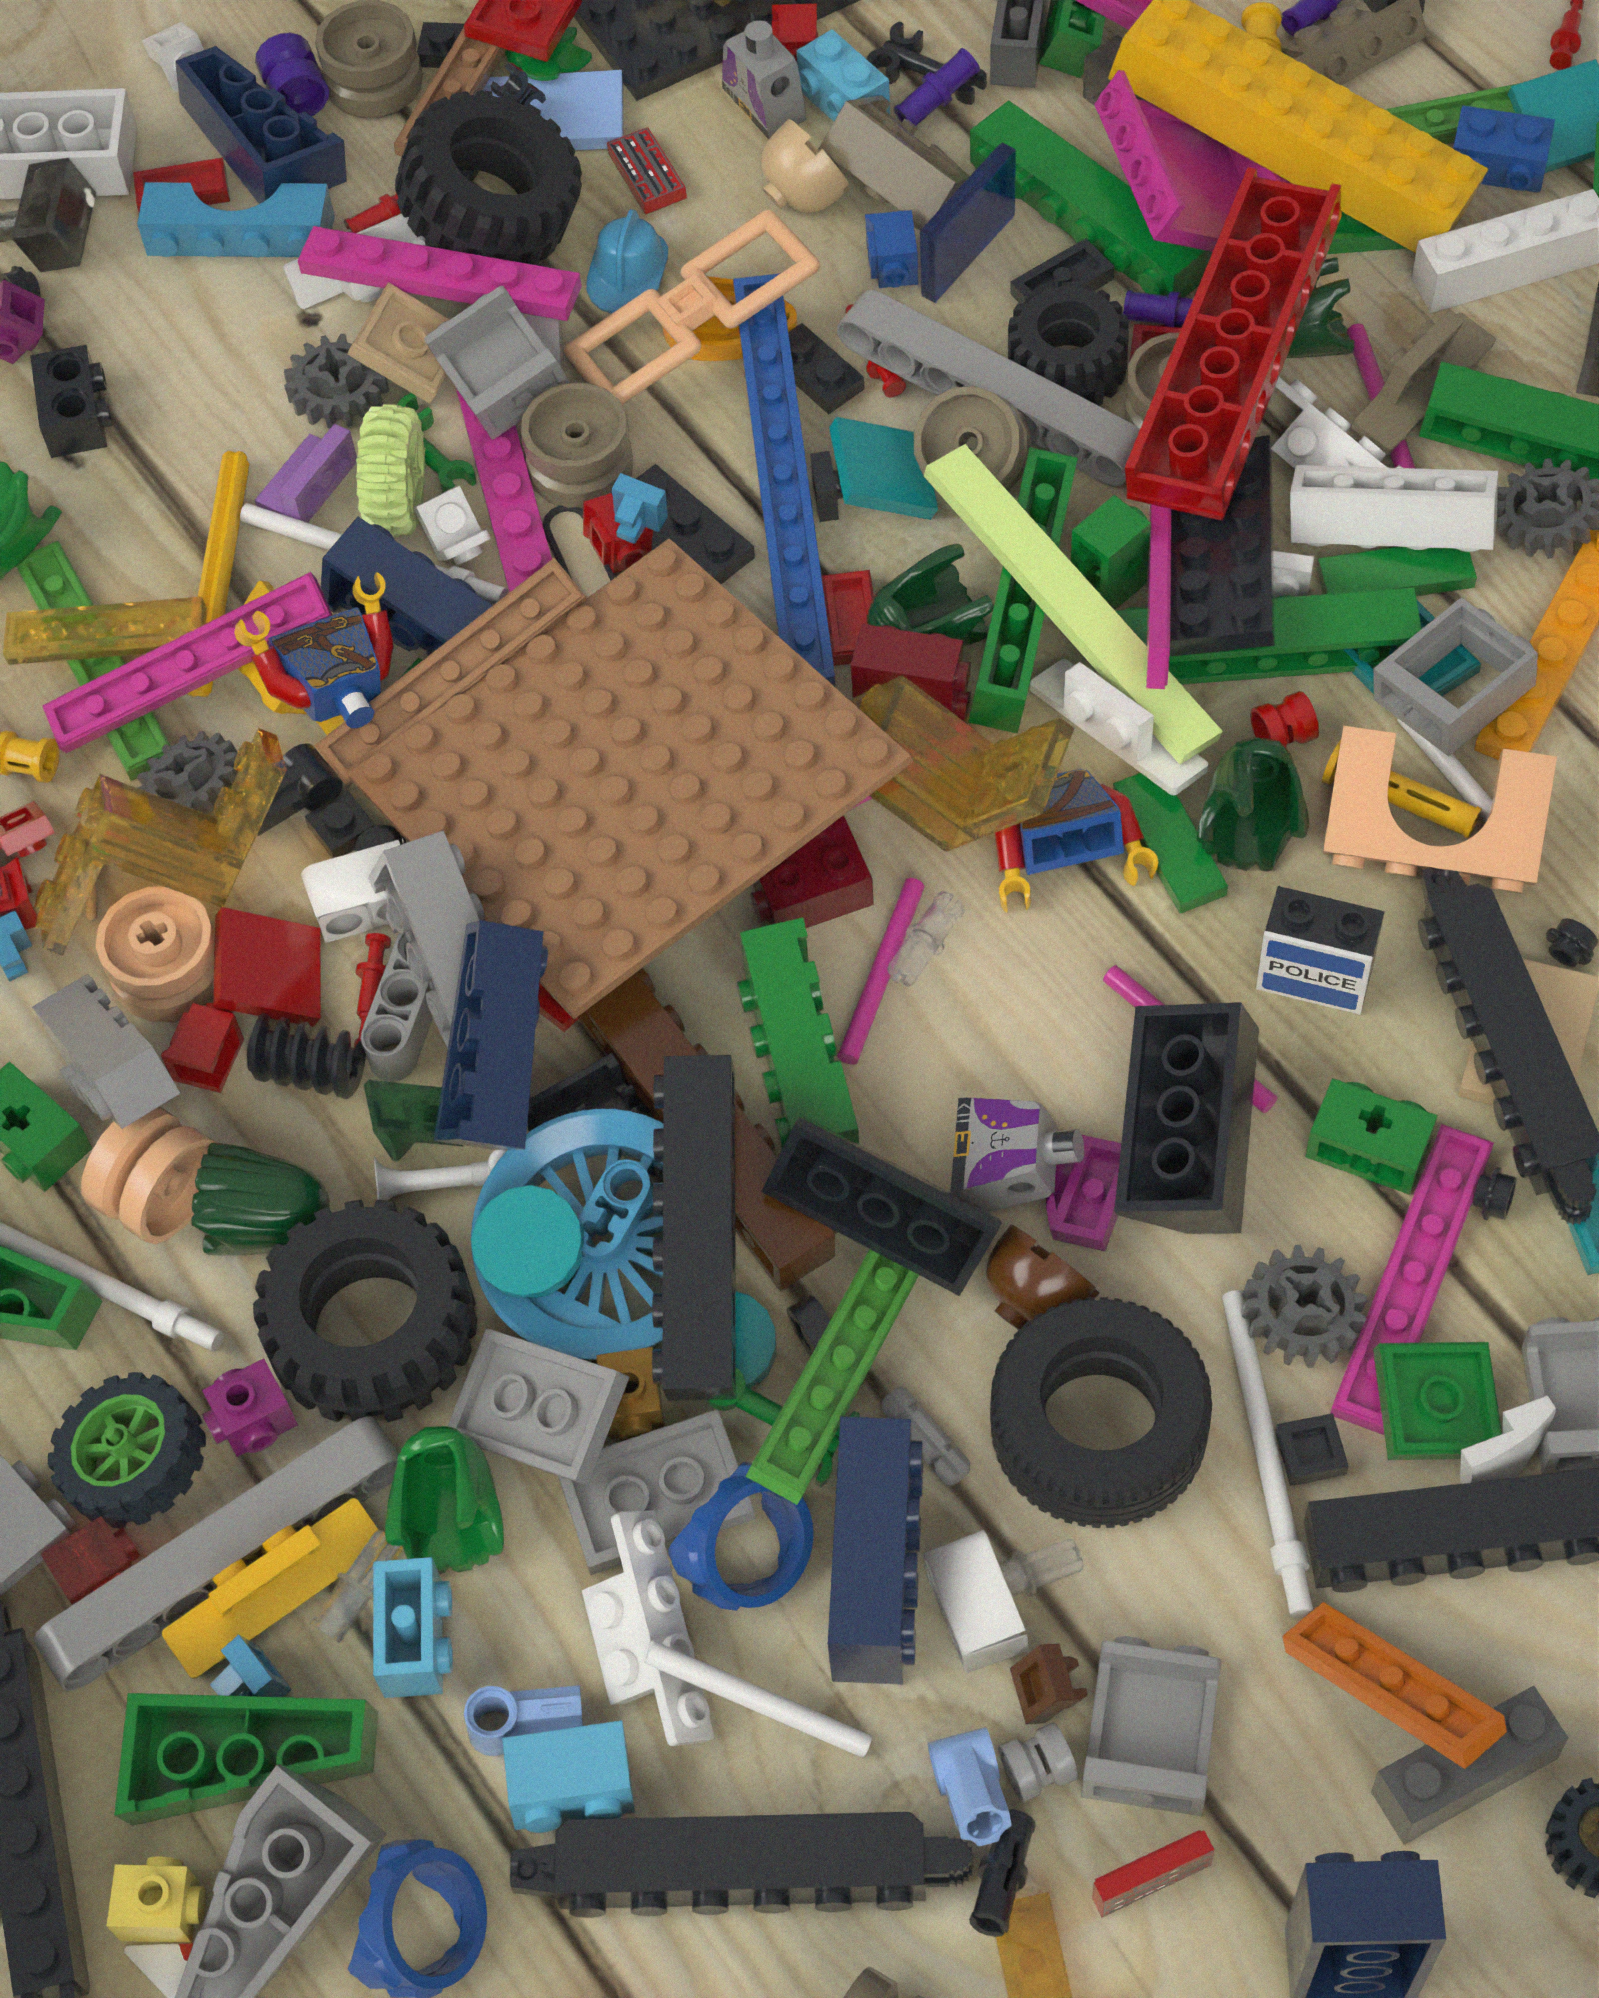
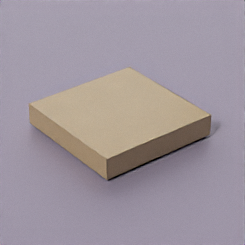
M388 282L347 355L430 404L447 374L424 341V338L440 324L450 319Z

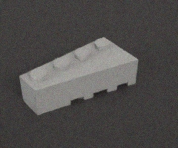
M443 830L384 850L371 871L368 880L375 894L385 891L387 894L389 910L386 911L385 916L393 933H405L409 941L406 944L407 963L414 978L420 983L427 981L432 991L426 993V1004L448 1049L466 925L478 920L485 921V914L478 896L475 893H468L462 875L465 874V863L462 854L455 843L449 845Z
M86 974L35 1004L32 1008L67 1066L59 1071L75 1097H79L84 1105L87 1104L93 1113L96 1112L101 1121L111 1118L123 1129L181 1093L153 1046L132 1023L128 1022L123 1012L117 1006L109 1008L108 1004L111 1001L107 994L101 988L98 989L93 978Z

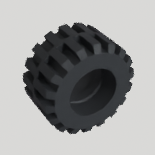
M1062 282V287L1054 288L1052 284L1043 286L1041 293L1038 294L1032 291L1025 296V303H1018L1013 310V317L1009 319L1008 359L1100 406L1103 404L1104 397L1112 398L1117 393L1118 385H1122L1126 377L1129 343L1127 315L1122 314L1123 307L1118 301L1110 302V294L1103 290L1094 292L1092 291V285L1082 283L1081 287L1072 286V282ZM1069 345V346H1076V347H1080V348H1078V349L1066 350V349H1060V348H1056V347Z

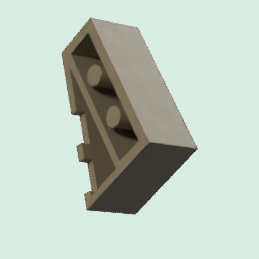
M882 95L846 101L818 149L825 151L842 174L847 176L854 175L865 183V191L876 200L883 203L890 202L901 211L912 210L914 228L929 230L944 226L972 178L938 146L931 144L928 147L913 136L917 127L911 121L904 119L902 124L898 123L887 112L891 103Z

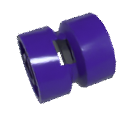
M280 33L268 38L260 45L256 52L255 64L263 83L266 85V89L271 90L274 88L285 97L286 105L299 114L305 111L310 116H314L322 110L328 101L329 89L308 41L299 34Z

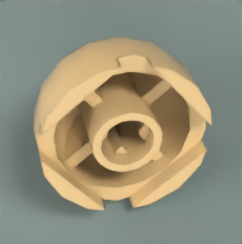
M790 119L772 135L764 147L761 155V170L768 184L763 188V191L780 209L788 204L800 213H816L825 210L835 203L850 189L848 187L849 183L823 149L819 151L808 141L811 138L810 135Z

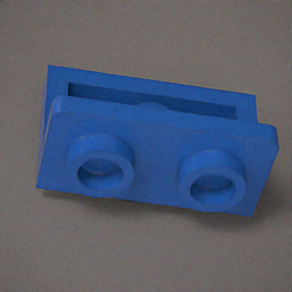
M1462 105L1453 149L1469 156L1477 163L1489 169L1481 184L1538 193L1542 189L1555 119Z

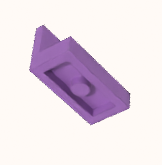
M334 423L322 439L309 433L255 499L256 506L308 523L357 463V455L350 430Z

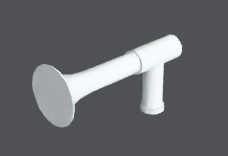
M496 1150L491 1153L488 1161L473 1162L471 1165L423 1170L390 1169L378 1163L374 1156L378 1200L388 1201L400 1194L419 1190L473 1185V1187L483 1186L488 1175L506 1151Z

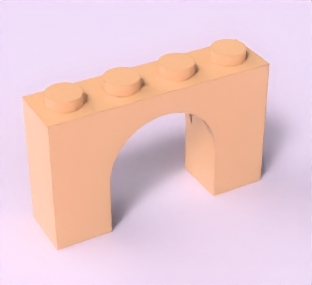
M1343 725L1323 854L1333 855L1332 865L1364 869L1365 860L1386 863L1385 873L1407 877H1416L1418 868L1428 869L1432 867L1459 872L1466 885H1469L1471 876L1492 879L1491 889L1513 893H1523L1524 884L1535 885L1537 883L1557 756L1503 749L1499 758L1492 807L1485 825L1473 837L1462 843L1441 847L1420 843L1408 836L1397 825L1390 812L1387 791L1396 733Z

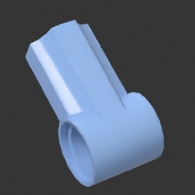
M580 1685L511 1692L497 1686L479 1688L470 1695L464 1709V1718L470 1743L476 1751L484 1755L498 1756L504 1754L502 1738L583 1726ZM488 1712H501L508 1717L505 1725L495 1731H485L477 1725L480 1717Z
M984 1727L928 1742V1751L940 1795H947L960 1838L973 1841L977 1846L999 1841L1001 1834L1012 1825L1009 1810L999 1784L998 1764L987 1728Z

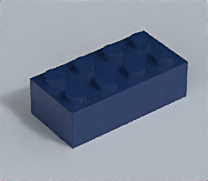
M840 1416L827 1643L832 1682L903 1685L904 1665H915V1609L906 1608L918 1607L919 1572L917 1571L918 1552H920L921 1543L920 1497L923 1495L924 1464L922 1462L923 1440H912L911 1419Z
M1393 1851L1381 1855V1861L1355 1862L1354 1855L1350 1853L1333 1852L1316 1856L1315 1863H1305L1285 1925L1290 1998H1418L1446 1942L1438 1860H1420V1854L1414 1851Z

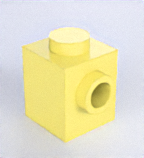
M150 1857L147 1859L146 1865L115 1864L106 1926L120 1941L192 1943L194 1924H201L205 1915V1887L199 1886L200 1882L188 1866H183V1861L176 1858Z

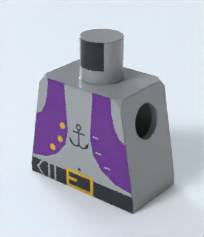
M760 20L749 23L744 32L728 39L723 45L722 88L760 131L770 139L788 119L796 124L806 120L798 64L793 55L773 35L772 27L769 23Z
M958 1098L950 1192L986 1212L1049 1197L1054 1191L1056 1164L1076 1163L1083 1160L1084 1142L1080 1130L1058 1131L1057 1124L1041 1103L1022 1100Z

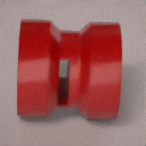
M1302 691L1285 696L1280 704L1272 705L1265 703L1251 709L1250 720L1255 738L1274 739L1287 748V745L1290 743L1305 744L1319 737V723L1315 710L1309 698Z

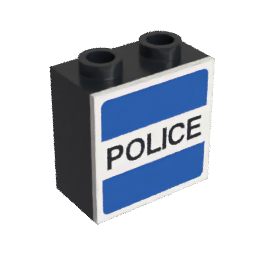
M1278 886L1263 936L1256 989L1361 1015L1374 966L1385 911Z

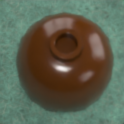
M1010 1224L993 1248L986 1268L988 1288L996 1299L1001 1302L994 1310L995 1313L1017 1330H1023V1325L1029 1320L1033 1321L1034 1316L1040 1313L1045 1314L1046 1310L1052 1306L1058 1307L1060 1303L1064 1302L1070 1304L1072 1300L1079 1298L1086 1300V1297H1094L1095 1299L1098 1297L1100 1292L1078 1271L1052 1251L1050 1253L1039 1245L1035 1246L1036 1239Z

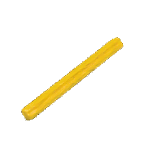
M228 450L221 458L192 631L225 614L240 524V513L243 507L250 465L247 461V455L242 451L232 452ZM213 681L187 693V695L191 697H207L212 692Z

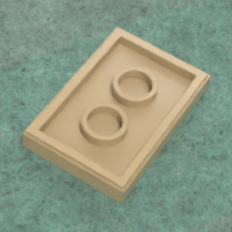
M1522 958L1577 1082L1599 989V977ZM1472 1041L1458 1097L1493 1105L1495 1095L1490 1083L1483 1085L1480 1082L1475 1069L1474 1054L1477 1051Z

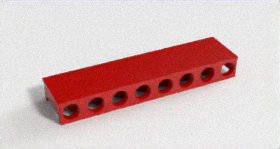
M1247 167L1126 462L1127 499L1223 521L1342 217L1341 185L1332 183L1329 191L1260 178L1257 177L1256 168Z

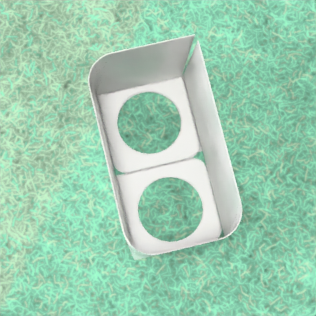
M399 840L309 865L301 872L304 886L325 943L389 924L385 916L386 911L389 910L387 894L385 891L375 894L368 877L382 852L399 846Z
M984 1530L924 1553L923 1560L927 1578L966 1673L1029 1651L1027 1634L1023 1636L1020 1634L1026 1630Z

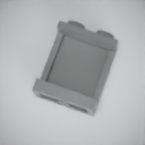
M499 286L490 293L481 296L474 304L452 319L440 324L424 338L433 355L492 440L520 422L533 399L547 389L570 383L549 348L544 346L504 286Z
M1551 1317L1540 1320L1528 1327L1521 1349L1530 1402L1548 1395L1556 1407L1553 1420L1538 1446L1541 1473L1549 1474L1599 1468V1317L1593 1321L1569 1322L1568 1319L1563 1317Z
M1 1454L0 1596L58 1547L63 1546L69 1554L79 1547L68 1531L76 1523L55 1498L45 1505L34 1492L41 1484L21 1460L10 1466Z
M1129 1636L1117 1637L1114 1642L1102 1641L1081 1797L1202 1816L1206 1797L1207 1772L1222 1660L1217 1657H1210L1208 1651L1195 1646H1177L1174 1648V1651L1152 1648L1147 1641Z

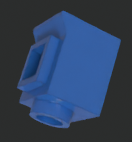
M912 210L865 214L866 247L868 250L871 279L878 278L879 288L918 285V252Z

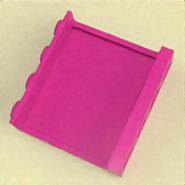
M1123 70L1117 71L1094 104L1153 240L1213 252L1247 167L1256 168L1257 177L1290 183L1154 104L1137 99Z

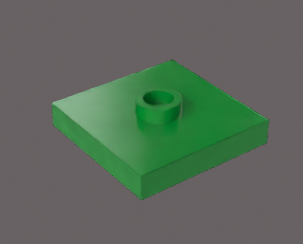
M1488 1342L1379 1343L1373 1349L1388 1460L1461 1459L1462 1449L1502 1434Z

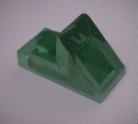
M368 1080L363 1085L373 1132L393 1162H398L416 1142L464 1146L434 1141L442 1087Z

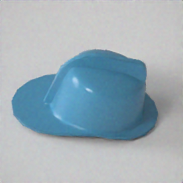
M634 209L629 210L627 217L612 220L600 231L597 248L587 276L586 290L591 302L600 310L611 314L648 289L658 291L668 260L669 249L664 238L656 233L650 223L640 219L637 211Z

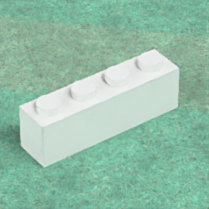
M1594 189L1419 240L1411 280L1430 313H1434L1598 264L1599 197Z
M1296 465L1290 491L1291 543H1307L1316 547L1328 544L1357 545L1361 548L1400 546L1413 550H1424L1427 548H1457L1465 552H1473L1480 549L1493 550L1497 524L1498 471Z

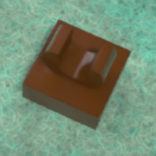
M1059 1643L1040 1644L1010 1668L1026 1724L1046 1723L1063 1709L1073 1707L1088 1695L1086 1688L1073 1689L1069 1673L1075 1670L1079 1663L1074 1657H1063Z

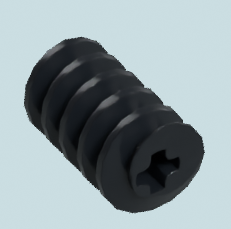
M261 1013L258 1016L247 1046V1067L255 1080L267 1082L273 1078L275 1084L286 1087L293 1082L297 1089L304 1091L313 1087L316 1093L323 1095L334 1091L336 1097L348 1099L353 1096L361 1082L366 1061V1053L361 1040L355 1048L351 1047L350 1032L342 1030L336 1042L331 1043L330 1028L323 1025L318 1030L315 1039H311L310 1023L304 1021L298 1025L295 1034L292 1035L290 1034V1019L284 1017L280 1018L275 1030L272 1031L270 1030V1016L265 1013Z

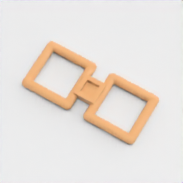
M764 210L684 264L681 268V276L685 281L663 296L655 289L644 291L569 342L564 348V354L587 383L607 389L624 404L700 351L701 342L692 332L694 329L715 315L727 328L739 326L814 275L820 268V262L773 211ZM767 232L795 264L735 305H732L705 273ZM650 311L677 344L614 386L587 353Z

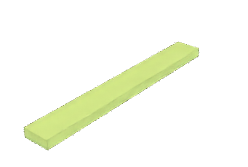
M966 444L926 466L924 477L1102 678L1154 715L1153 735L1180 765L1219 741L1223 731L1169 671L1168 685L1165 686V689H1146L1147 646Z

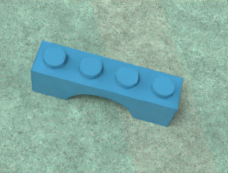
M145 182L137 225L147 256L299 257L313 226L333 229L335 215L327 184L281 183L275 193L261 204L244 210L225 211L203 203L194 193L191 183Z

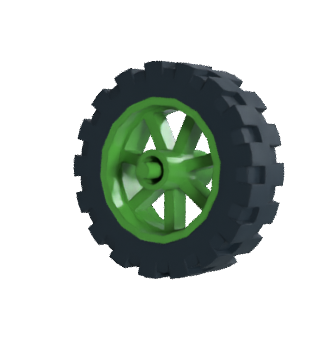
M130 1372L127 1378L121 1379L118 1375L103 1380L104 1385L96 1390L92 1386L80 1395L83 1400L75 1407L70 1405L61 1418L64 1420V1423L60 1429L55 1428L50 1441L54 1445V1452L48 1453V1467L55 1473L51 1476V1480L56 1489L63 1494L62 1496L91 1522L100 1526L106 1522L111 1528L118 1529L126 1528L129 1522H134L137 1526L145 1524L152 1520L151 1515L160 1511L164 1514L175 1505L173 1500L180 1493L185 1495L194 1482L191 1480L194 1471L200 1472L204 1457L200 1453L201 1447L206 1446V1433L199 1427L203 1423L200 1415L173 1385L170 1386L165 1379L154 1374L149 1379L142 1372ZM149 1419L159 1420L158 1427L143 1433ZM131 1422L128 1429L125 1426H123ZM156 1445L154 1452L151 1454L147 1449ZM97 1458H107L95 1471ZM120 1469V1479L108 1481Z

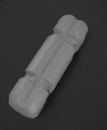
M905 1387L894 1389L881 1402L883 1413L888 1418L911 1419L912 1440H923L922 1458L927 1464L934 1463V1472L946 1485H955L969 1473L970 1461L958 1447L951 1448L950 1443L952 1440L924 1408H918L916 1405L918 1401Z

